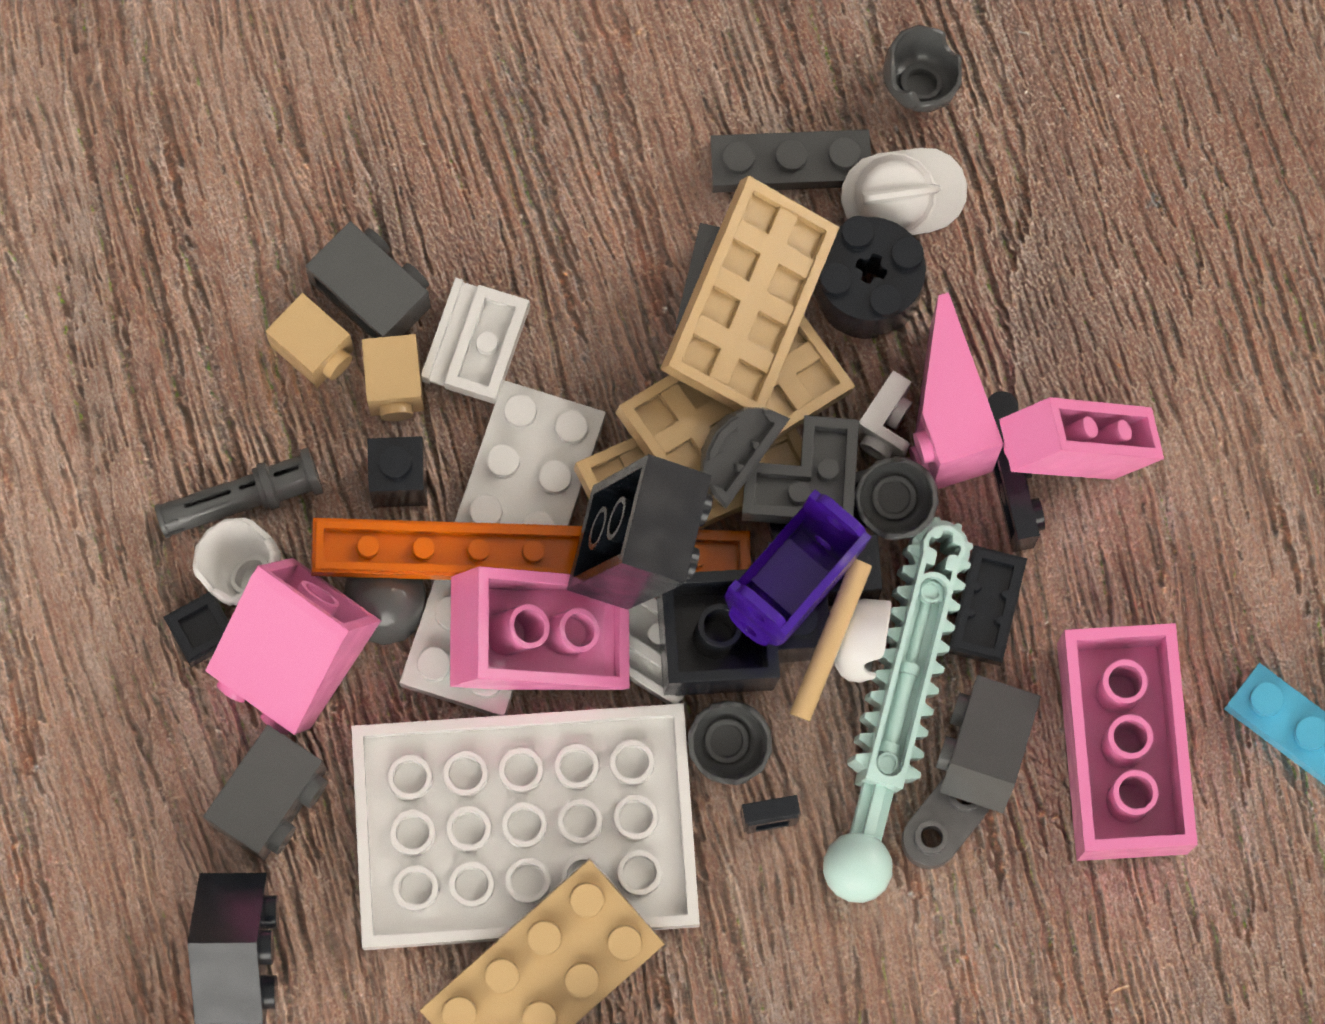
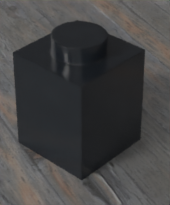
M423 437L367 438L368 487L373 507L428 506L427 459Z

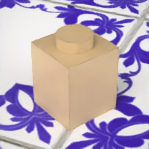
M303 293L265 331L270 346L317 388L327 378L331 381L338 378L347 369L353 358L351 353L354 351L350 334Z
M416 334L362 339L366 397L371 416L380 415L384 421H402L412 418L413 412L425 411L420 352Z

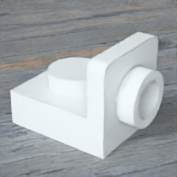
M894 370L859 421L858 439L861 441L860 447L876 460L893 458L895 456L905 457L910 446L908 441L886 428L888 425L896 430L912 405V402L905 398L911 381Z

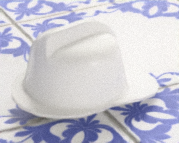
M914 148L878 153L861 159L849 170L842 184L841 203L847 219L854 216L878 217L899 224L912 235L930 233L947 227L960 215L966 203L967 182L962 168L953 157L938 149Z

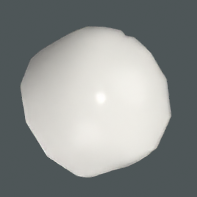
M226 518L207 529L195 546L192 567L195 576L213 596L229 606H237L257 566L281 561V552L273 538L253 520L248 518Z
M859 599L834 661L836 669L846 680L861 683L876 677V673L871 672L872 662L881 659L885 652L892 607L891 601Z

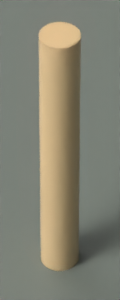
M856 559L846 571L789 714L808 722L811 721L871 571V565Z

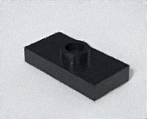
M974 545L969 561L971 566L966 573L964 581L966 586L961 594L959 602L961 606L956 614L955 629L951 635L948 653L1001 666L1027 558Z

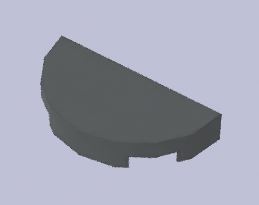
M745 407L725 415L710 430L701 449L700 471L712 475L708 492L722 507L726 509L790 418L764 407Z

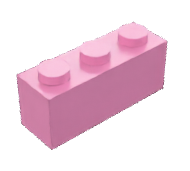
M1049 397L999 419L1004 439L1003 448L1009 460L1011 472L1114 480L1164 459L1152 407Z

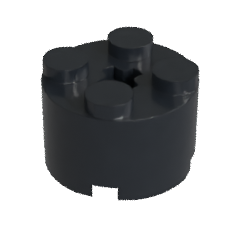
M851 217L843 225L839 226L840 228L815 286V294L823 315L835 329L859 339L878 338L879 335L893 330L896 331L903 327L915 313L925 280L924 251L920 242L910 232L893 221L878 217ZM867 273H871L877 277L869 284L861 280L862 276L865 277Z

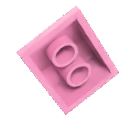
M949 292L938 295L930 324L916 430L913 433L915 446L909 447L911 460L917 462L931 473L938 489L993 472L1003 447L1002 438Z
M476 567L451 576L450 687L494 690L629 689V609L627 610L568 591L567 586L570 574Z

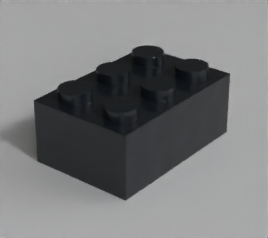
M648 454L593 485L567 590L628 610L689 581L694 575L699 562L700 551L694 547L699 527L706 523L712 508L713 497L711 494H708L712 475Z

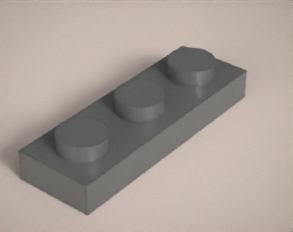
M865 129L711 135L713 193L735 192L740 180L747 176L753 177L774 190L842 188L849 170L861 159L871 156L870 131Z

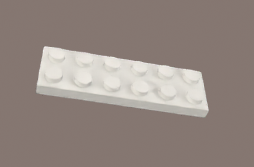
M503 380L455 522L570 526L582 490V485L574 471V466L576 462L594 455L606 419V412ZM434 580L399 682L400 687L491 716L506 715L514 690L450 687L451 580Z

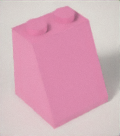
M294 558L259 565L253 572L205 671L218 680L216 686L223 694L237 702L244 703L246 700L263 712L260 718L266 725H270L282 734L287 735L290 732L296 735L312 728L381 620L321 577L311 576V570Z

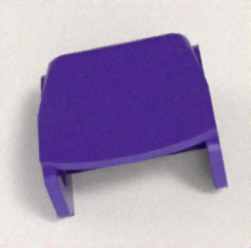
M814 489L799 512L738 581L735 579L729 586L724 596L730 609L729 617L746 636L760 645L767 646L771 644L779 646L785 643L842 578L866 547L872 536L865 531V528L858 520L832 498Z

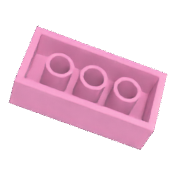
M1176 623L1064 630L1057 642L1076 861L1187 855L1198 843Z

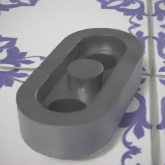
M943 779L908 821L902 833L901 844L905 856L911 863L924 869H936L949 862L989 811L988 808L973 803L969 805L961 804L955 797L940 793ZM926 829L937 831L941 837V844L934 848L925 846L921 841V833Z

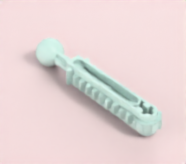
M934 517L932 523L916 537H911L907 547L903 549L902 555L908 559L910 565H903L898 569L897 576L905 581L906 584L905 586L896 587L891 595L900 602V607L891 608L890 620L895 623V627L888 628L886 642L890 646L885 649L883 657L878 660L885 666L884 669L873 672L876 673V677L872 681L879 686L878 691H871L865 696V701L873 706L874 709L873 712H865L859 719L868 728V732L860 733L854 738V743L862 748L863 751L847 760V765L857 772L854 785L861 787L850 833L839 836L831 843L824 856L823 874L827 885L837 896L848 902L865 903L876 899L886 890L892 878L893 863L888 849L881 841L893 794L902 790L904 784L912 783L921 777V772L911 766L910 762L921 760L924 758L925 752L914 744L915 740H922L929 733L926 728L920 725V720L927 719L934 713V709L927 705L925 700L926 698H933L939 693V688L930 681L931 677H938L944 673L945 668L936 661V657L944 656L949 652L950 646L943 642L941 637L954 632L955 625L948 621L946 617L960 610L961 605L952 599V594H959L965 590L966 584L957 578V574L965 573L970 569L971 563L968 560L970 551L973 549V543L968 542L960 523L953 524L949 521L941 520L940 517ZM937 541L941 543L940 552L947 555V557L936 565L934 572L925 573L935 565L937 551L929 546Z

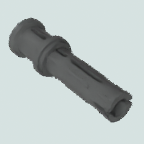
M309 447L300 449L299 456L269 466L265 462L258 463L255 468H252L253 474L173 501L156 504L154 506L163 535H165V538H169L183 531L218 521L264 505L265 509L271 508V510L280 508L281 501L311 491L316 496L323 494L321 480Z

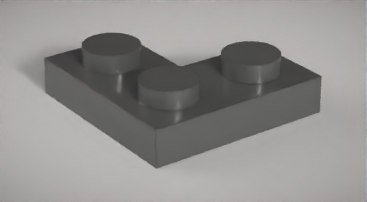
M804 415L800 466L758 463L744 483L741 520L788 524L803 507L814 489L832 498L853 516L859 420Z

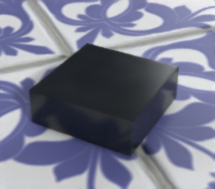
M210 592L163 617L191 667L213 656L229 623L216 597Z
M797 795L742 804L740 813L743 830L747 834L795 826L799 822L801 815Z

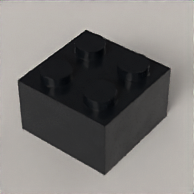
M748 569L695 572L692 578L686 581L685 584L656 597L664 696L772 691L780 679L778 646L771 644L763 646L746 636L729 617L730 609L724 597L729 586L735 579L738 581Z

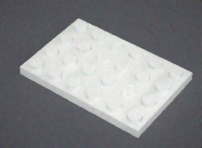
M684 703L351 726L363 950L496 941L589 858L653 930L695 928L700 926Z

